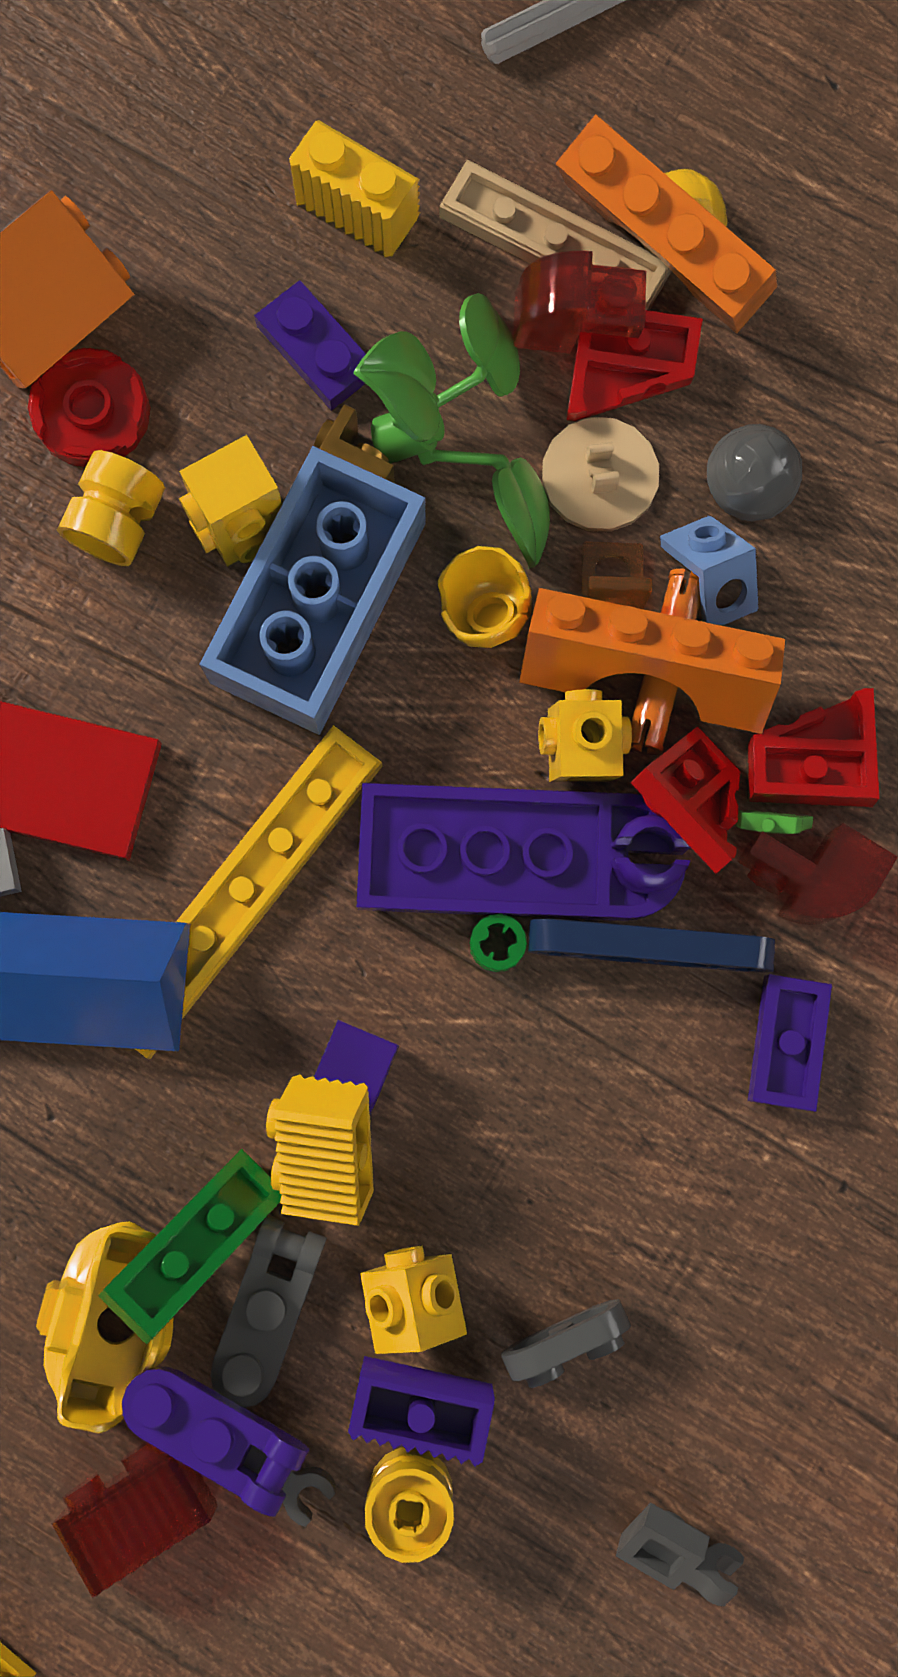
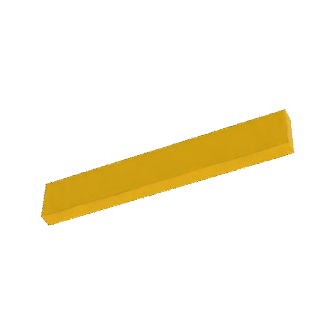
M334 725L176 921L190 924L182 1019L362 793V783H370L383 767L379 759ZM135 1049L147 1059H151L157 1051Z

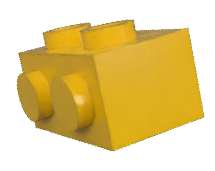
M245 435L179 471L188 491L186 495L179 498V501L190 519L189 524L205 552L209 553L217 549L226 566L238 560L241 563L254 560L282 506L278 486L250 439Z

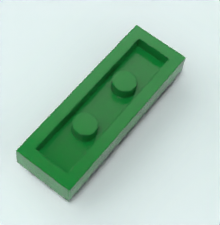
M241 1149L98 1296L145 1344L149 1343L280 1203L282 1194L279 1193L280 1191L272 1189L271 1177Z

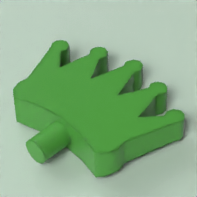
M738 810V822L735 826L758 832L797 834L812 828L813 816H796L790 813L779 814L771 811Z

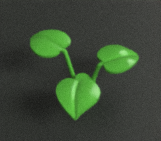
M477 293L468 296L464 300L459 316L464 345L472 360L477 364L475 371L469 377L436 395L434 393L436 373L431 358L418 338L407 331L393 333L374 344L357 365L354 375L379 396L389 413L373 419L371 437L374 447L388 458L390 464L418 455L422 465L437 461L489 465L497 469L492 478L494 496L501 515L528 564V569L534 568L541 559L550 526L548 498L540 478L530 463L522 457L513 459L510 463L508 458L502 454L435 449L437 442L443 439L445 433L439 407L480 384L485 378L493 392L499 397L513 392L519 380L520 360L512 333L505 321L494 309L490 300L485 295Z

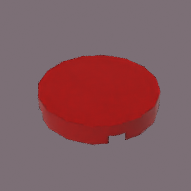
M81 348L66 353L44 372L42 377L40 376L33 382L28 402L32 427L41 442L53 456L72 466L86 467L93 451L103 450L125 457L136 449L148 430L151 410L145 385L135 369H132L129 364L123 362L120 356L108 350Z

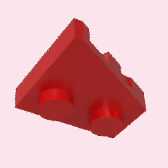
M585 301L566 420L578 421L691 385L695 375L703 318Z
M874 688L858 690L854 692L850 699L827 709H823L820 706L806 712L789 725L778 724L764 730L762 734H754L748 743L749 802L873 807L880 799Z
M697 726L649 764L630 783L643 796L648 808L656 815L663 817L715 874L736 857L737 848L727 842V831L738 822V804L735 799V793L739 790L740 770Z

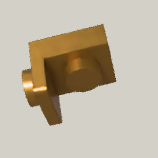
M344 404L335 421L328 418L323 423L316 437L314 447L394 483V466L389 463L388 458L381 451L365 443H358L357 446L352 445L359 431L356 409Z

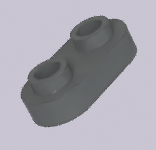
M619 1299L609 1300L517 1341L501 1353V1357L512 1381L526 1379L529 1388L538 1387L561 1376L565 1372L562 1364L586 1353L589 1360H594L621 1348L625 1344L621 1335L630 1329L631 1324Z

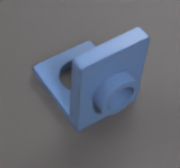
M707 516L660 536L661 548L699 577L702 622L723 626L758 610L755 547L712 516ZM740 579L742 590L738 599L729 607L717 608L716 597L721 587L731 580Z

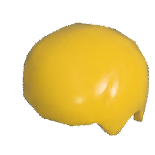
M476 546L459 553L439 576L438 587L441 596L442 618L449 631L454 633L459 641L469 647L492 648L516 638L531 616L532 593L526 573L520 562L502 548Z

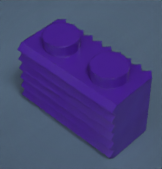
M364 1356L348 1433L352 1440L362 1435L366 1443L375 1438L379 1446L389 1441L393 1449L402 1444L406 1452L416 1447L420 1455L429 1450L434 1458L443 1453L447 1461L456 1456L461 1464L470 1459L474 1467L483 1462L495 1401L493 1386L487 1382Z

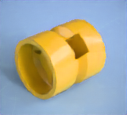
M103 450L93 451L78 483L84 495L72 497L57 528V532L70 544L96 558L120 566H130L145 535L139 523L140 521L151 520L166 488L164 483L155 474L136 462L115 453Z
M400 1447L386 1454L374 1467L368 1484L365 1504V1527L373 1545L388 1558L401 1563L421 1562L435 1555L448 1541L454 1524L452 1479L445 1463L438 1457L434 1458L430 1451L420 1455L416 1447L409 1452H406L404 1447Z

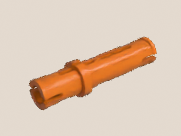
M673 569L669 573V583L661 613L696 620L701 604L699 577L691 571L684 594L687 583L684 579L685 569ZM644 674L631 721L632 750L642 752L645 736L649 729L645 746L648 747L647 754L661 755L663 753V744L678 690L676 685L664 679Z

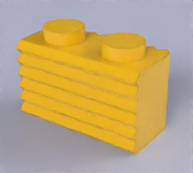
M320 120L314 122L289 158L297 206L305 204L306 211L315 210L316 217L325 216L326 223L334 222L336 229L344 227L345 235L354 233L355 240L363 239L364 245H373L375 252L383 250L384 258L393 256L420 214L418 211L420 207L418 205L420 201L418 199L420 194L418 192L420 187L418 182L420 179Z
M301 1074L296 1075L289 1081L281 1098H274L272 1100L266 1120L268 1138L277 1141L276 1152L278 1153L272 1165L271 1186L273 1190H278L282 1194L280 1204H283L281 1214L359 1226L374 1192L368 1087L365 1083L355 1086L351 1081L342 1084L338 1079L329 1082L326 1078L316 1080L311 1076L304 1079Z

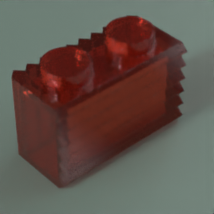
M144 1442L121 1459L126 1470L106 1483H103L99 1474H95L62 1497L67 1508L53 1521L52 1526L92 1598L211 1521L218 1504L216 1498L211 1494L209 1486L204 1482L202 1474L148 1442Z

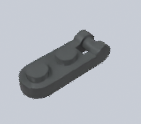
M270 1216L264 1219L253 1253L213 1359L210 1374L215 1392L243 1408L257 1405L269 1395L273 1388L327 1237L311 1231L305 1237L283 1229L285 1222ZM274 1254L297 1262L292 1278L269 1270Z

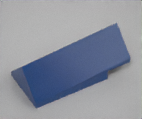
M0 912V1040L179 1051L190 924Z

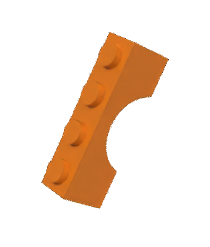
M596 114L555 163L566 186L605 220L622 227L645 245L683 282L698 301L736 334L777 288L775 268Z
M539 588L528 631L519 683L567 692L584 690L592 683L611 675L623 673L651 675L664 679L683 690L697 707L700 721L762 734L781 685L785 639Z

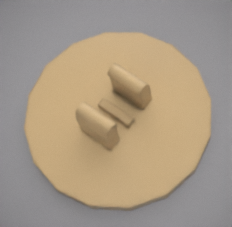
M590 417L569 424L552 439L543 458L542 485L550 506L566 522L586 531L611 532L633 524L649 509L659 487V462L651 443L635 427L615 418Z

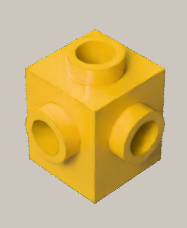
M572 690L565 692V700H559L548 708V717H541L539 721L538 742L541 755H549V782H610L624 776L623 754H629L632 727L629 717H622V700H603L601 690ZM581 730L587 735L588 741L582 736Z
M423 1246L398 1249L384 1254L386 1265L360 1273L365 1297V1309L369 1318L375 1354L422 1352L467 1335L452 1254L425 1257Z

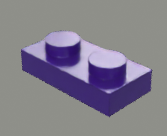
M300 280L254 315L257 328L331 411L365 385L362 380L354 375V370L366 353Z
M772 974L764 976L747 1101L805 1111H817L832 984Z

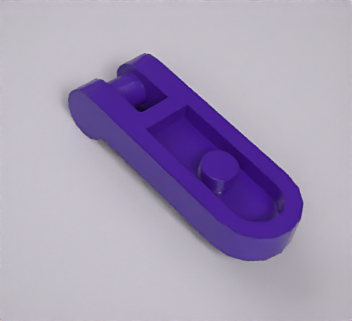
M167 1366L155 1367L134 1377L127 1386L123 1396V1417L128 1428L139 1438L236 1494L246 1505L255 1511L271 1517L277 1515L286 1497V1493L282 1488L291 1470L299 1471L309 1452V1448L304 1443L183 1372ZM252 1446L262 1450L268 1456L259 1474L243 1466Z

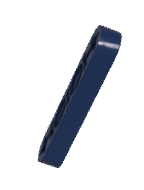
M533 919L530 920L528 952L556 957L764 973L774 972L775 939L729 933L570 920Z

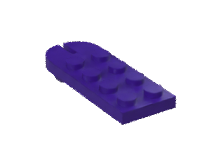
M362 783L356 907L357 910L471 915L504 914L521 917L622 921L638 920L655 914L675 897L682 885L690 860H675L670 865L638 864L630 861L628 853L683 855L691 847L663 817L656 815L648 808L643 796L639 794Z

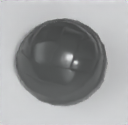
M748 424L733 429L715 445L707 463V482L714 500L727 514L745 521L753 522L770 519L785 510L795 498L802 481V459L800 452L786 434L774 427L762 424Z

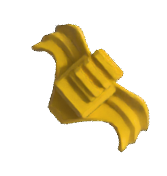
M130 1221L112 1224L88 1234L76 1245L66 1265L61 1281L52 1280L45 1289L36 1327L40 1335L46 1336L43 1366L48 1383L53 1389L57 1400L58 1421L65 1427L99 1434L119 1424L124 1418L122 1400L127 1386L134 1377L157 1367L167 1356L171 1346L173 1318L147 1344L135 1333L121 1342H111L99 1333L97 1327L101 1313L109 1307L98 1295L156 1236L153 1232H149Z

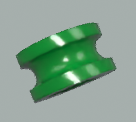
M493 914L481 919L473 928L469 942L470 952L475 962L483 969L491 972H505L515 967L524 956L527 946L526 933L521 924L514 918L504 914ZM496 926L503 927L502 935H505L509 930L515 938V944H512L507 949L508 958L500 961L492 960L494 952H491L487 957L480 948V943L488 940V929Z

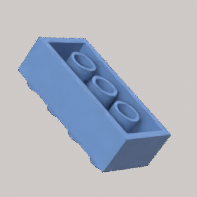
M312 446L199 664L209 683L320 735L426 524L425 497ZM345 534L354 536V539L348 543L340 544L333 542L335 537L342 541ZM318 586L327 588V593L322 597H306L305 592L308 589L316 593ZM291 639L299 641L300 647L296 651H290L289 654L279 653L277 648L279 643L282 642L289 646Z

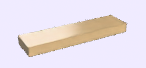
M466 160L439 206V218L610 305L650 310L671 272L655 254L469 160Z

